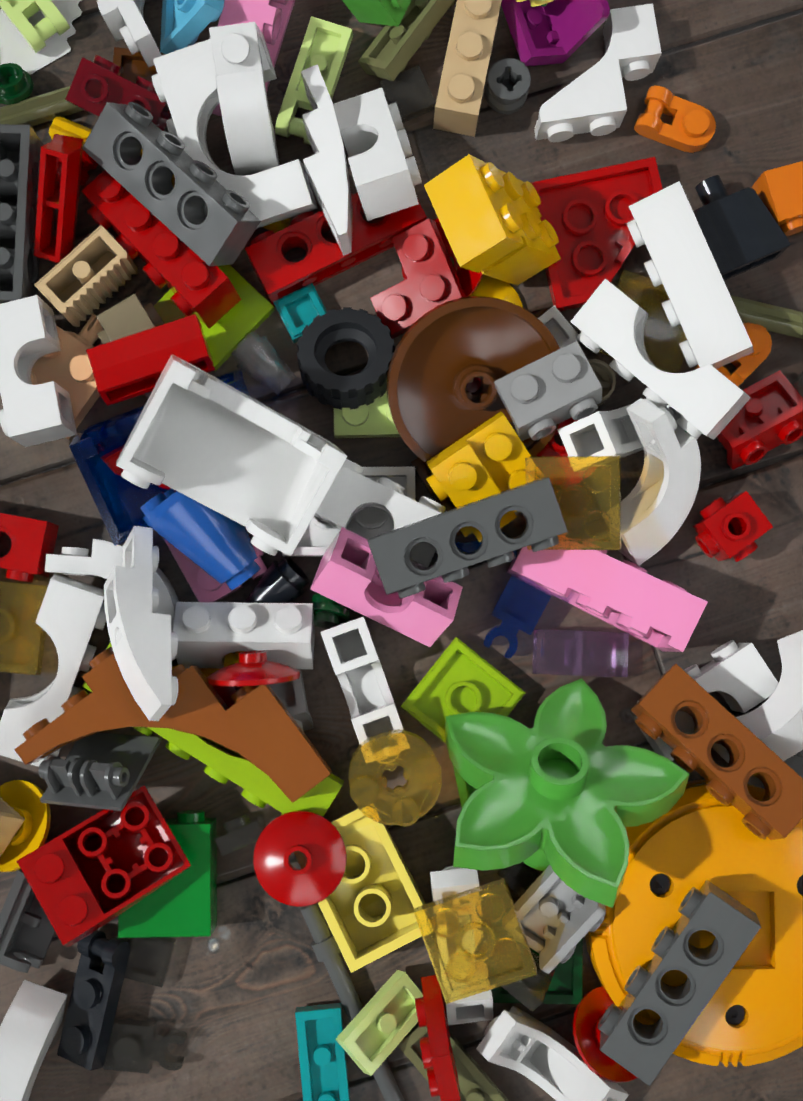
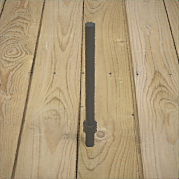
M318 904L303 906L300 910L314 940L311 943V947L318 962H324L347 1017L351 1022L363 1009V1005L340 956L341 951L332 932L330 933ZM386 1059L373 1074L385 1101H405Z

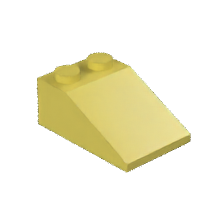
M373 801L331 822L343 838L347 862L340 884L332 894L318 902L351 973L435 930V921ZM295 851L294 854L302 869L307 864V857L303 852Z

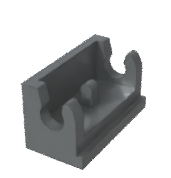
M20 869L15 876L0 913V964L19 972L28 973L30 966L37 969L42 966L55 930Z

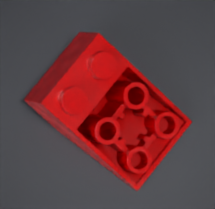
M145 785L132 792L122 811L103 809L17 860L20 869L62 945L66 947L72 946L191 867L190 862Z

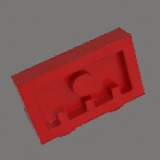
M780 370L743 389L751 398L717 436L727 450V464L732 470L744 464H754L761 460L768 451L783 443L785 445L794 443L803 436V397Z

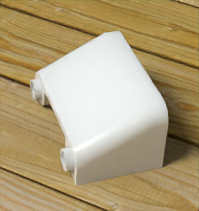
M172 354L116 462V466L124 469L121 473L124 479L138 487L148 489L150 483L155 485L163 483L245 526L247 531L253 535L251 544L265 553L275 556L279 550L292 556L348 456L327 439Z

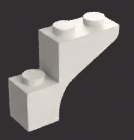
M653 3L610 9L609 17L603 28L604 56L590 69L542 104L534 129L536 140L548 139L550 142H562L572 138L575 134L591 132L593 136H603L612 133L616 128H620L627 112L622 78L634 81L653 73L662 53Z

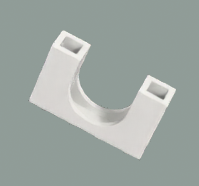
M257 26L264 80L268 82L277 79L264 35ZM211 39L153 58L158 74L152 75V82L159 100L162 103L167 101L172 116L171 119L166 120L169 133L184 143V151L193 160L203 162L212 168L217 174L216 180L226 190H232L248 201L250 204L248 210L261 220L256 229L318 209L305 166L299 159L245 176L226 173L220 170L214 163L206 142L208 120L215 107L219 104ZM204 203L203 207L205 218L207 217L208 213L206 203Z

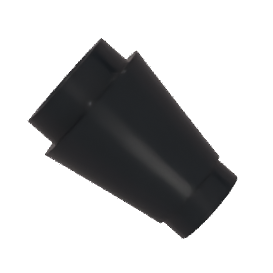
M285 556L279 562L275 560L272 562L243 603H289L305 593L303 588L310 581L303 570L294 561Z

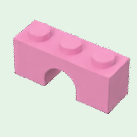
M342 527L322 556L310 590L431 647L454 621L463 586L452 581L444 583L442 576L425 581L426 589L414 595L399 598L397 591L386 595L368 544V539Z

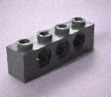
M107 102L82 149L208 266L234 264L261 222L248 210L250 207L248 201L238 193L226 190L216 180V172L208 165L198 160H193L184 151L185 145L180 139L169 132L160 130L152 122L153 116L147 109L134 102H129L128 105ZM173 174H174V177H175V185H174V188H173V185H172V176H173ZM204 203H206L208 209L206 218L203 212Z
M0 124V304L38 295V289L34 284L38 282L39 257L34 256L40 152L41 146L44 144L30 125Z
M544 477L372 537L368 540V544L386 595L397 591L399 598H404L424 591L426 589L424 582L442 576L443 582L447 583L463 578L470 574L468 566L486 560L488 568L515 559L514 550L531 545L532 551L537 552L560 543L557 535L568 531L550 478ZM509 511H520L526 519L525 530L516 537L504 535L500 529L502 516ZM472 526L481 532L482 543L477 550L464 552L456 546L454 541L455 535L463 527ZM427 542L436 548L438 558L432 566L419 567L412 561L411 549L417 543Z
M708 880L705 881L700 890L693 887L687 893L678 909V912L683 915L673 929L666 926L659 933L651 948L655 956L646 968H643L641 965L635 968L624 987L628 994L619 1007L614 1004L608 1007L597 1027L601 1031L600 1051L648 1086L652 1084L761 928L756 913ZM699 930L709 931L715 936L713 943L706 948H697L691 945L688 940L694 932ZM670 970L682 971L688 977L684 984L677 987L665 984L661 978ZM649 1009L658 1013L660 1019L652 1025H644L635 1019V1015L641 1010Z

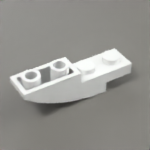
M134 526L123 545V565L114 566L104 584L105 614L114 656L124 681L148 720L159 721L171 705H175L178 696V679L172 676V661L177 654L178 636L177 633L171 632V615L157 613L159 589L153 587V573L156 572L159 563L158 546H153V528Z

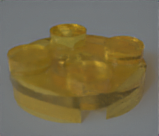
M388 730L389 732L380 733L375 737L373 735L364 740L354 752L348 770L350 795L359 810L373 821L384 825L411 826L420 817L425 815L437 801L442 786L441 766L431 746L423 738L406 730ZM397 766H401L404 768L403 777L407 782L403 786L397 785L394 789L387 787V779L382 776L385 770L394 771Z

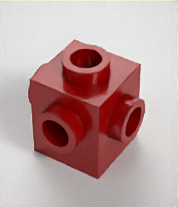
M747 491L733 496L726 502L721 496L699 511L703 519L692 526L698 533L695 537L698 546L708 557L713 558L715 556L718 562L732 557L735 562L744 559L758 548L755 540L773 528Z

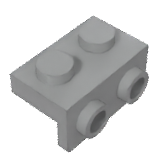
M577 341L494 381L495 388L515 425L516 434L521 441L530 437L532 440L542 439L551 434L556 429L557 424L571 417L573 420L585 418L592 414L598 408L597 404L602 401V386Z
M549 865L502 917V929L538 952L539 967L542 971L549 974L559 963H565L570 959L577 943L588 932H594L599 928L605 918L606 908L605 905L585 898L567 886Z

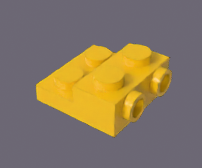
M499 412L426 462L433 473L426 478L427 482L440 501L449 496L456 508L544 478V475L502 412ZM516 510L509 511L502 516L500 528L517 518L514 513ZM466 526L460 529L465 537L474 533L478 541H482V534L477 528Z

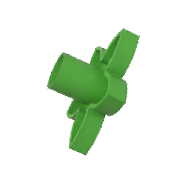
M582 678L559 687L545 698L537 710L533 728H527L510 717L495 713L468 712L446 716L445 741L449 758L458 774L469 785L477 789L464 803L457 820L453 867L484 871L504 869L524 862L531 868L544 871L550 865L556 875L574 891L585 898L613 908L622 888L628 866L629 840L625 827L650 823L668 813L684 795L690 774L668 758L648 749L628 745L604 746L607 727L605 711L598 696Z

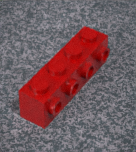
M106 170L82 190V193L92 205L87 210L88 214L99 226L102 225L106 230L111 227L119 235L115 240L129 254L132 260L139 256L146 263L142 270L160 289L167 285L175 293L170 299L186 317L196 314L210 329L242 300L230 279L218 266H208Z

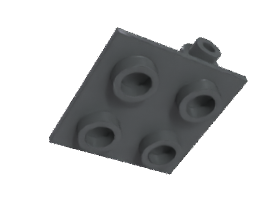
M98 732L77 740L65 760L52 756L48 760L41 762L38 771L41 779H45L48 785L40 799L41 803L122 811L159 746L161 738Z

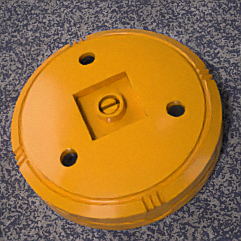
M706 780L687 782L684 795L668 813L650 823L625 827L629 840V857L624 882L614 907L611 908L605 905L606 915L602 924L594 932H588L585 935L587 950L601 984L614 1004L619 1007L628 994L624 987L632 972L639 965L646 968L655 956L651 948L659 933L666 926L673 929L683 915L678 912V909L684 897L693 887L700 890L705 881L708 880L756 913L761 928L673 1054L696 1063L718 1066L719 1062L725 1067H728L729 1062L734 1067H737L738 1062L743 1066L769 1062L803 1046V818L786 838L770 840L766 837L764 840L753 834L743 824L742 819L745 816L731 803L728 806L722 804L706 789L708 784ZM747 784L750 795L754 799L761 801L765 795V789ZM699 930L694 932L688 941L697 948H706L713 943L715 936L709 931ZM670 970L661 979L665 984L677 987L684 984L688 977L682 971ZM644 1009L635 1015V1019L644 1025H652L660 1019V1016L653 1010Z

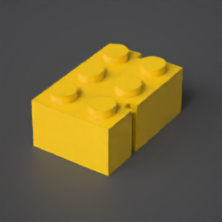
M468 154L424 184L425 190L461 268L477 273L481 272L483 275L518 286L561 259L555 247L559 243L558 236L547 220L541 222L540 218L542 216L537 208L541 204V200L536 189L529 181L523 182L517 179L511 172L506 173L496 168L493 163H486Z

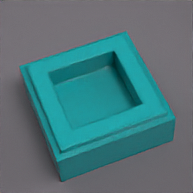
M313 283L274 301V305L293 343L298 342V339L303 335V329L306 325L309 326L315 317L327 313Z

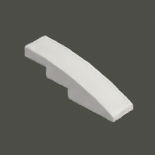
M314 65L301 71L306 95L313 108L312 111L303 114L302 117L307 138L315 153L303 159L310 186L344 256L352 252L353 209L348 166L333 102L318 65Z

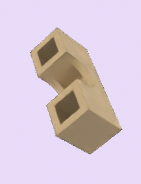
M457 0L435 104L433 129L475 137L502 0Z

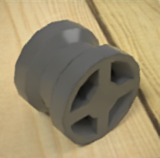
M505 58L492 65L488 73L485 92L486 101L492 110L499 114L509 115L516 113L527 100L531 76L529 69L523 62L517 59ZM509 79L511 82L515 84V86L509 84Z

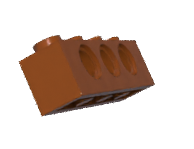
M677 664L669 668L631 709L638 717L635 720L638 727L652 739L656 740L660 737L673 749L670 753L671 757L688 772L697 771L708 782L706 789L722 804L728 806L731 803L745 816L742 819L743 824L759 838L764 840L766 837L770 840L784 839L803 818V778ZM677 711L686 712L692 717L694 721V731L692 734H685L677 728L675 723ZM714 743L721 744L729 753L730 759L726 768L717 765L712 759L711 748ZM751 776L759 778L764 784L765 795L761 801L754 799L748 791L747 784Z

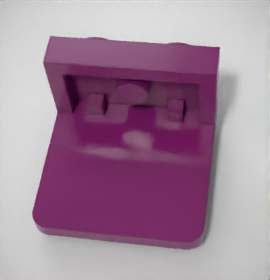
M502 0L501 3L520 61L525 66L564 63L607 20L610 14L607 0H554L545 7H531L529 0L522 2Z

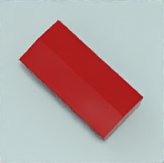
M55 134L51 142L41 146L34 256L59 263L75 247L84 139ZM59 158H61L62 168L60 189H57ZM55 208L58 209L56 237L53 236Z
M196 314L86 350L98 392L107 406L153 391L172 354L207 373L215 370L201 323Z

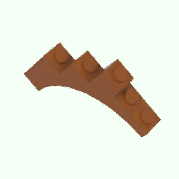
M112 647L94 657L89 662L92 669L82 676L92 690V693L88 695L83 690L68 699L61 706L65 711L62 715L51 723L45 718L34 724L22 734L26 741L14 749L24 764L27 765L42 760L68 743L101 731L125 727L170 728L205 737L239 753L267 774L292 803L332 773L328 764L269 685H260L258 687L243 686L230 697L234 705L229 708L215 688L207 684V677L199 666L192 665L186 669L183 664H180L172 669V676L178 679V696L175 705H171L159 721H149L124 681Z

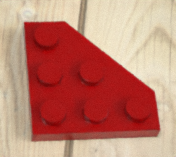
M655 157L531 182L541 200V204L537 206L542 216L540 220L541 222L547 220L552 225L559 240L555 247L561 259L545 268L553 306L555 305L560 312L582 307L604 279L611 282L633 249L635 242L626 224L634 220L629 206L663 189Z

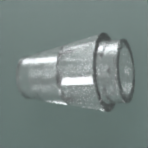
M254 330L241 341L230 355L237 362L236 368L270 390H273L277 395L296 377L266 335L261 337Z

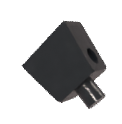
M719 175L709 177L695 187L703 206L695 210L694 215L724 281L777 259L791 245L753 188L747 187L728 195Z

